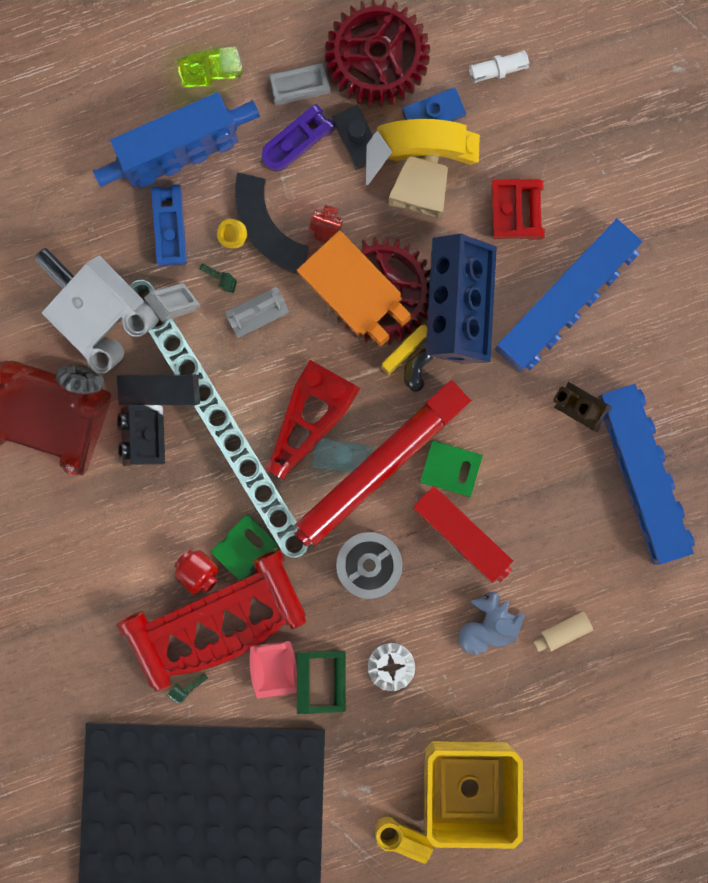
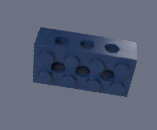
M461 233L434 237L432 239L429 308L427 312V356L460 364L491 362L497 246Z

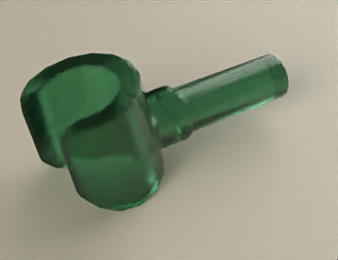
M204 263L201 264L200 270L220 280L218 285L220 290L234 293L237 280L230 273H221Z
M203 673L185 688L176 683L167 696L175 703H182L208 677Z

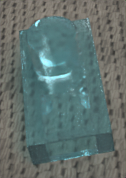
M321 439L315 445L312 468L351 473L374 452V446Z

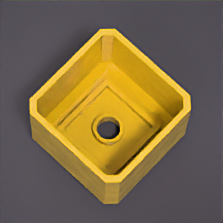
M432 741L425 748L424 828L427 840L435 848L515 849L523 841V760L507 742ZM468 779H472L478 784L476 793L470 796L461 792L462 783Z

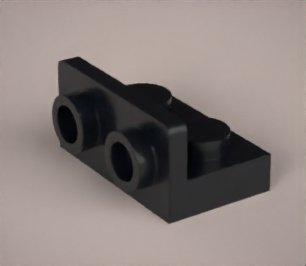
M128 405L121 408V413H118L117 427L118 430H121L122 442L118 445V456L122 460L123 466L165 464L163 405Z

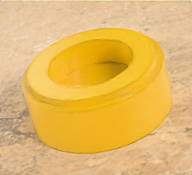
M225 219L219 224L217 239L222 246L235 249L241 247L246 241L247 230L241 221Z

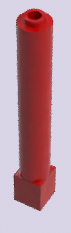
M451 379L421 409L294 524L297 529L294 535L304 546L310 543L315 547L430 439L464 410L472 400Z

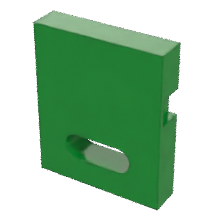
M432 440L420 483L431 487L434 485L442 490L470 498L483 455ZM463 462H468L470 468L466 482L461 484L458 482L460 469Z
M246 514L210 552L238 580H242L256 569L253 561L275 550L278 547V543L249 514ZM251 529L263 541L261 548H257L245 536L246 530Z

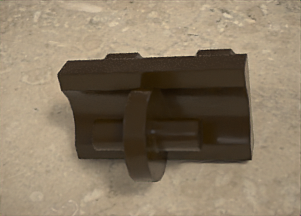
M570 382L567 383L566 387L561 386L553 399V402L556 403L554 408L597 433L604 416L612 408L611 405Z

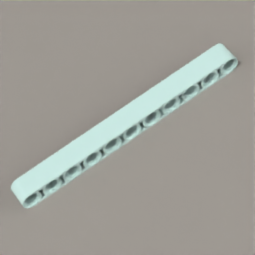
M137 280L130 285L137 294L141 290L155 291L153 286L145 280ZM174 319L165 320L161 326H154L149 330V333L174 374H181V368L184 364L194 363L195 371L193 374H198L199 389L202 387L210 389L209 398L205 401H200V404L194 407L282 552L293 558L303 556L308 549V545H303L302 549L297 553H292L287 549L288 539L295 536L294 533L297 531L294 526L297 523L296 519ZM172 338H178L180 340L179 348L175 351H168L166 349L167 342ZM216 412L225 413L226 420L221 426H213L211 423V417ZM237 436L241 440L240 448L234 452L228 451L226 448L227 440L230 437ZM247 461H253L256 464V472L250 477H245L241 473V467ZM262 486H268L272 491L271 498L266 502H260L256 497L257 490ZM277 511H283L287 515L286 524L280 528L275 527L271 522L272 515Z

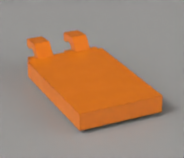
M340 230L297 269V273L357 336L360 333L364 335L367 332L380 347L389 340V334L377 322L387 312L402 327L411 319V314L399 303L402 299L400 297L401 293Z

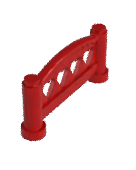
M280 549L270 551L253 561L257 573L148 622L144 612L141 611L124 618L116 624L121 636H126L150 688L158 692L171 684L169 679L174 675L198 672L231 661L250 651V647L257 646L265 641L282 625L286 624L289 625L290 629H295L307 622L305 619L306 613L282 564L285 559ZM252 597L272 608L273 615L270 618L262 617L259 623H252L249 620ZM226 609L244 620L246 623L245 629L241 631L235 630L231 636L224 635L222 633L224 610ZM197 622L216 632L219 636L218 641L215 643L208 642L204 648L196 647L194 641ZM170 634L188 644L192 649L191 653L187 656L181 655L176 661L170 660L167 656Z

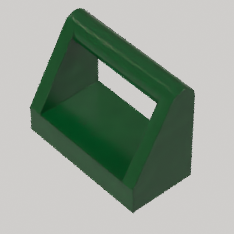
M298 651L297 714L345 712L346 651ZM334 658V705L310 704V659Z

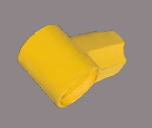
M383 817L374 826V835L380 848L385 851L397 852L426 865L434 850V846L427 840L426 834L402 825L392 817ZM385 828H394L396 835L392 839L384 840L380 837L381 832Z

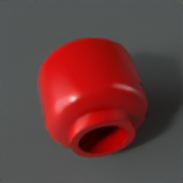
M188 550L174 565L176 568V580L191 594H197L201 591L208 593L218 583L216 579L219 570L217 564L201 550L194 552Z

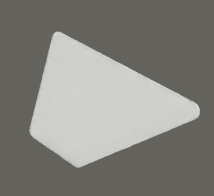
M376 131L367 144L366 185H369L392 153L378 131Z

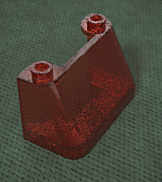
M16 361L0 362V445L10 441L60 457L59 465L66 473L83 476L89 468L112 395L104 389L90 394L74 393L59 385L54 373Z

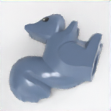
M494 591L484 594L479 599H472L471 604L486 613L483 623L470 621L461 626L458 633L459 646L468 654L478 655L479 653L486 652L488 646L503 647L510 643H515L525 614L519 613L517 616L508 613L509 601L506 600L499 606L500 597Z

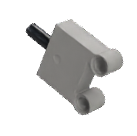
M43 248L36 254L35 261L62 288V291L43 310L42 314L87 358L89 366L95 372L106 373L123 359L124 350L121 344L113 339H105L122 319L124 329L134 337L144 335L158 323L159 317L150 305L100 255L87 262L74 276L47 248ZM138 315L142 317L144 323L139 320Z

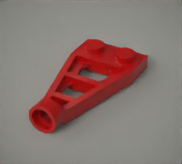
M309 360L294 386L273 454L264 469L285 480L290 470L292 471L346 414L360 388L314 361ZM310 396H315L328 405L327 412L315 423H308L302 417L305 401ZM299 424L309 430V436L299 448H292L288 444V439L294 426ZM281 459L286 461L284 465L279 464Z

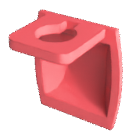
M290 641L250 647V673L257 699L297 693V664Z

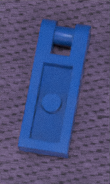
M172 185V188L161 189V186L152 187L158 267L186 265L187 251L181 185ZM172 200L173 206L163 207V201Z

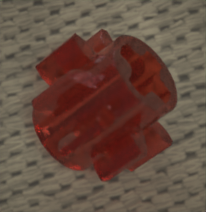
M325 205L323 211L315 209L309 226V230L315 232V240L326 243L330 237H333L339 230L341 231L344 218L337 216V208Z

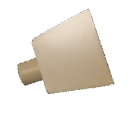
M409 156L390 193L389 206L441 220L444 210L448 167L438 164L439 156H421V159Z

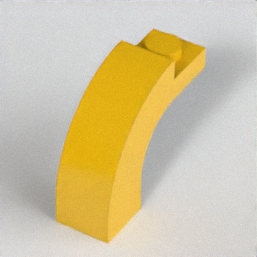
M409 119L390 122L377 127V131L392 151L388 157L390 160L398 162L407 159L409 156H439L469 165L479 163L480 135L467 131V125L446 120Z

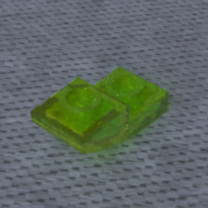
M236 46L205 50L177 60L183 87L211 86L213 79L241 78L243 73Z

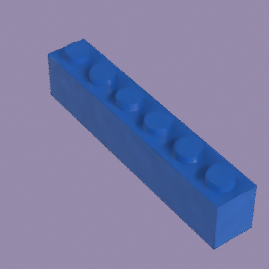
M616 218L499 342L494 350L519 373L525 367L530 371L542 359L538 353L545 346L550 350L561 338L558 332L565 325L570 329L581 317L578 311L583 305L586 304L590 307L601 296L598 289L604 283L609 287L621 274L617 269L624 262L629 266L640 254L637 248L643 241Z
M632 384L601 394L597 398L612 406L603 419L653 565H661L694 554L692 549L695 546L694 538L690 530L685 529L682 520L685 518L684 509L679 501L676 502L672 491L675 490L674 480L670 473L666 474L663 462L666 460L664 451L660 445H656L653 436L656 433L654 422L651 417L647 418L644 406H646L644 393L641 389H637L636 384Z

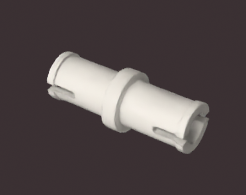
M523 50L504 57L496 55L493 56L492 60L469 65L471 81L475 84L494 77L501 79L505 78V74L523 69L526 70L529 68L528 55Z

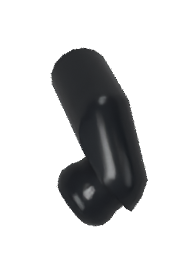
M425 348L411 358L404 367V383L413 392H418L424 387L422 368L433 359V357L426 355Z

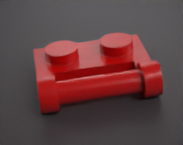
M542 179L492 180L493 239L541 240L545 238V228H542L541 191L544 190ZM522 191L529 192L530 227H523Z

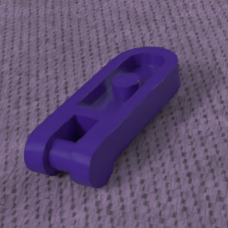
M318 104L311 106L263 147L262 160L265 167L275 172L286 169L323 137L328 136L336 128V125L331 119H326L323 116V110ZM310 122H314L318 126L313 131L308 126Z

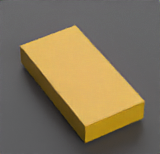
M425 324L416 329L382 363V370L388 376L426 340L427 326Z

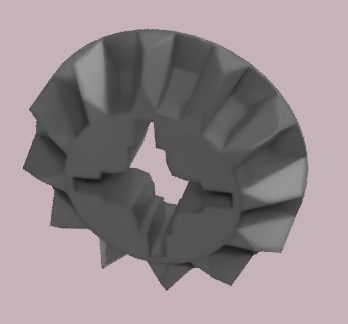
M70 364L67 367H59L55 377L57 383L63 388L78 394H90L100 391L104 382L100 373L92 371L90 367L85 368L81 365L74 366Z

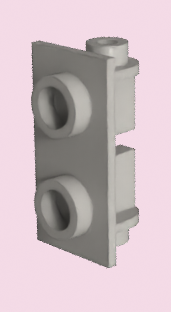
M277 287L225 312L238 339L290 313Z

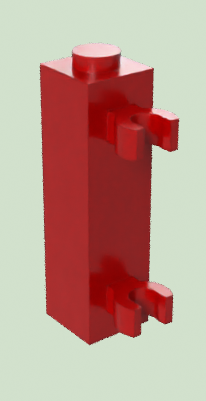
M434 485L412 508L490 583H494L496 579L502 582L513 570L509 565L514 560Z

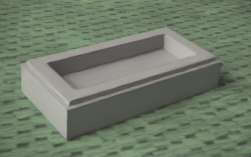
M324 63L268 75L275 106L331 93Z
M183 283L151 291L144 298L161 321L192 313L200 307L199 302Z

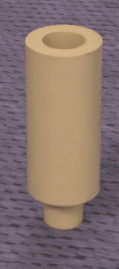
M583 611L540 632L542 637L533 641L537 652L546 648L552 652L592 632L593 627Z

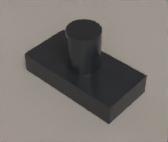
M356 105L332 116V121L336 125V129L355 169L358 170L366 166L367 144L373 135L359 105Z

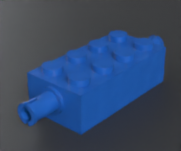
M219 92L110 139L117 155L116 161L92 170L100 188L122 177L128 178L134 188L148 187L155 182V179L163 175H175L181 171V167L191 163L193 165L200 164L215 152L224 153L231 150L234 144L238 143L235 132L237 127L260 118L259 111L253 99L229 110L225 107Z

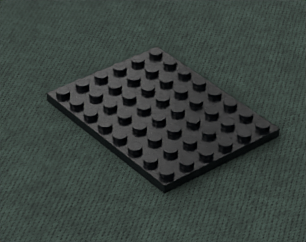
M87 722L79 883H321L325 729Z

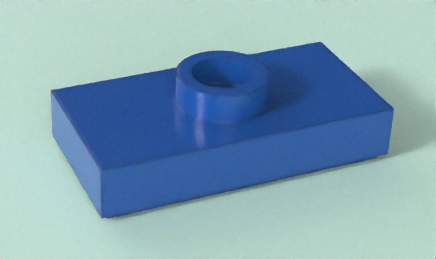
M456 87L402 108L405 120L436 119L455 121L466 116V111Z

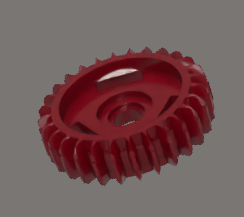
M372 0L371 7H366L364 2L361 1L360 10L358 11L351 5L350 16L342 12L340 15L342 23L334 21V31L328 32L329 41L325 43V50L327 51L325 53V61L328 62L327 72L333 73L331 76L333 83L339 82V92L348 88V99L354 94L357 95L358 104L362 102L363 98L368 99L369 107L372 106L374 100H378L382 108L384 99H389L391 105H394L395 96L397 95L404 101V90L413 94L415 90L413 84L420 86L422 83L421 76H426L427 74L426 65L430 62V57L427 55L430 53V44H426L428 42V34L423 33V23L415 25L417 21L416 14L407 18V7L401 12L397 11V2L394 3L392 8L387 7L386 0H383L381 6H377L375 0ZM369 23H378L377 26L353 37L352 32L358 27ZM403 43H411L413 46L410 69L402 68ZM374 44H381L386 49V52L381 57H374L369 52L370 47ZM351 67L374 82L373 85L354 78L349 73Z
M374 237L372 246H368L366 241L362 240V250L360 251L401 293L400 297L402 299L399 303L411 314V319L403 327L399 323L382 327L389 334L387 343L390 345L392 336L396 335L399 342L403 341L404 331L410 336L413 333V325L419 328L422 325L419 318L428 320V314L424 309L429 308V301L427 299H429L428 289H430V280H427V278L430 277L431 269L423 270L427 265V259L420 262L417 261L420 255L419 250L412 255L409 254V243L401 249L399 248V239H396L394 245L391 246L389 245L388 237H385L383 245H379L377 238ZM391 258L399 260L414 273L413 277L409 280L391 266L388 261ZM387 312L381 319L391 315ZM338 316V323L343 322V320ZM346 324L344 330L349 331L351 328ZM354 332V337L358 338L360 334L357 336ZM366 332L365 342L368 343L371 337Z

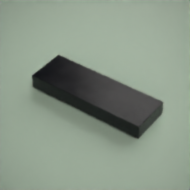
M198 374L117 376L119 405L195 406L200 404Z

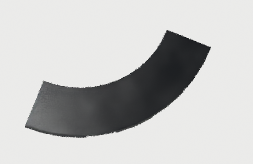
M237 173L235 183L236 207L240 221L246 227L249 240L271 263L283 270L299 275L297 269L306 262L309 246L302 245L288 238L272 221L265 204L266 179Z

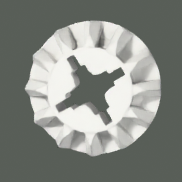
M386 643L372 652L368 661V673L372 682L382 690L397 691L406 687L414 677L415 661L410 651L404 646L396 643ZM389 654H391L395 664L405 665V667H400V669L395 671V680H392L388 671L378 670V668H383V666L388 664Z

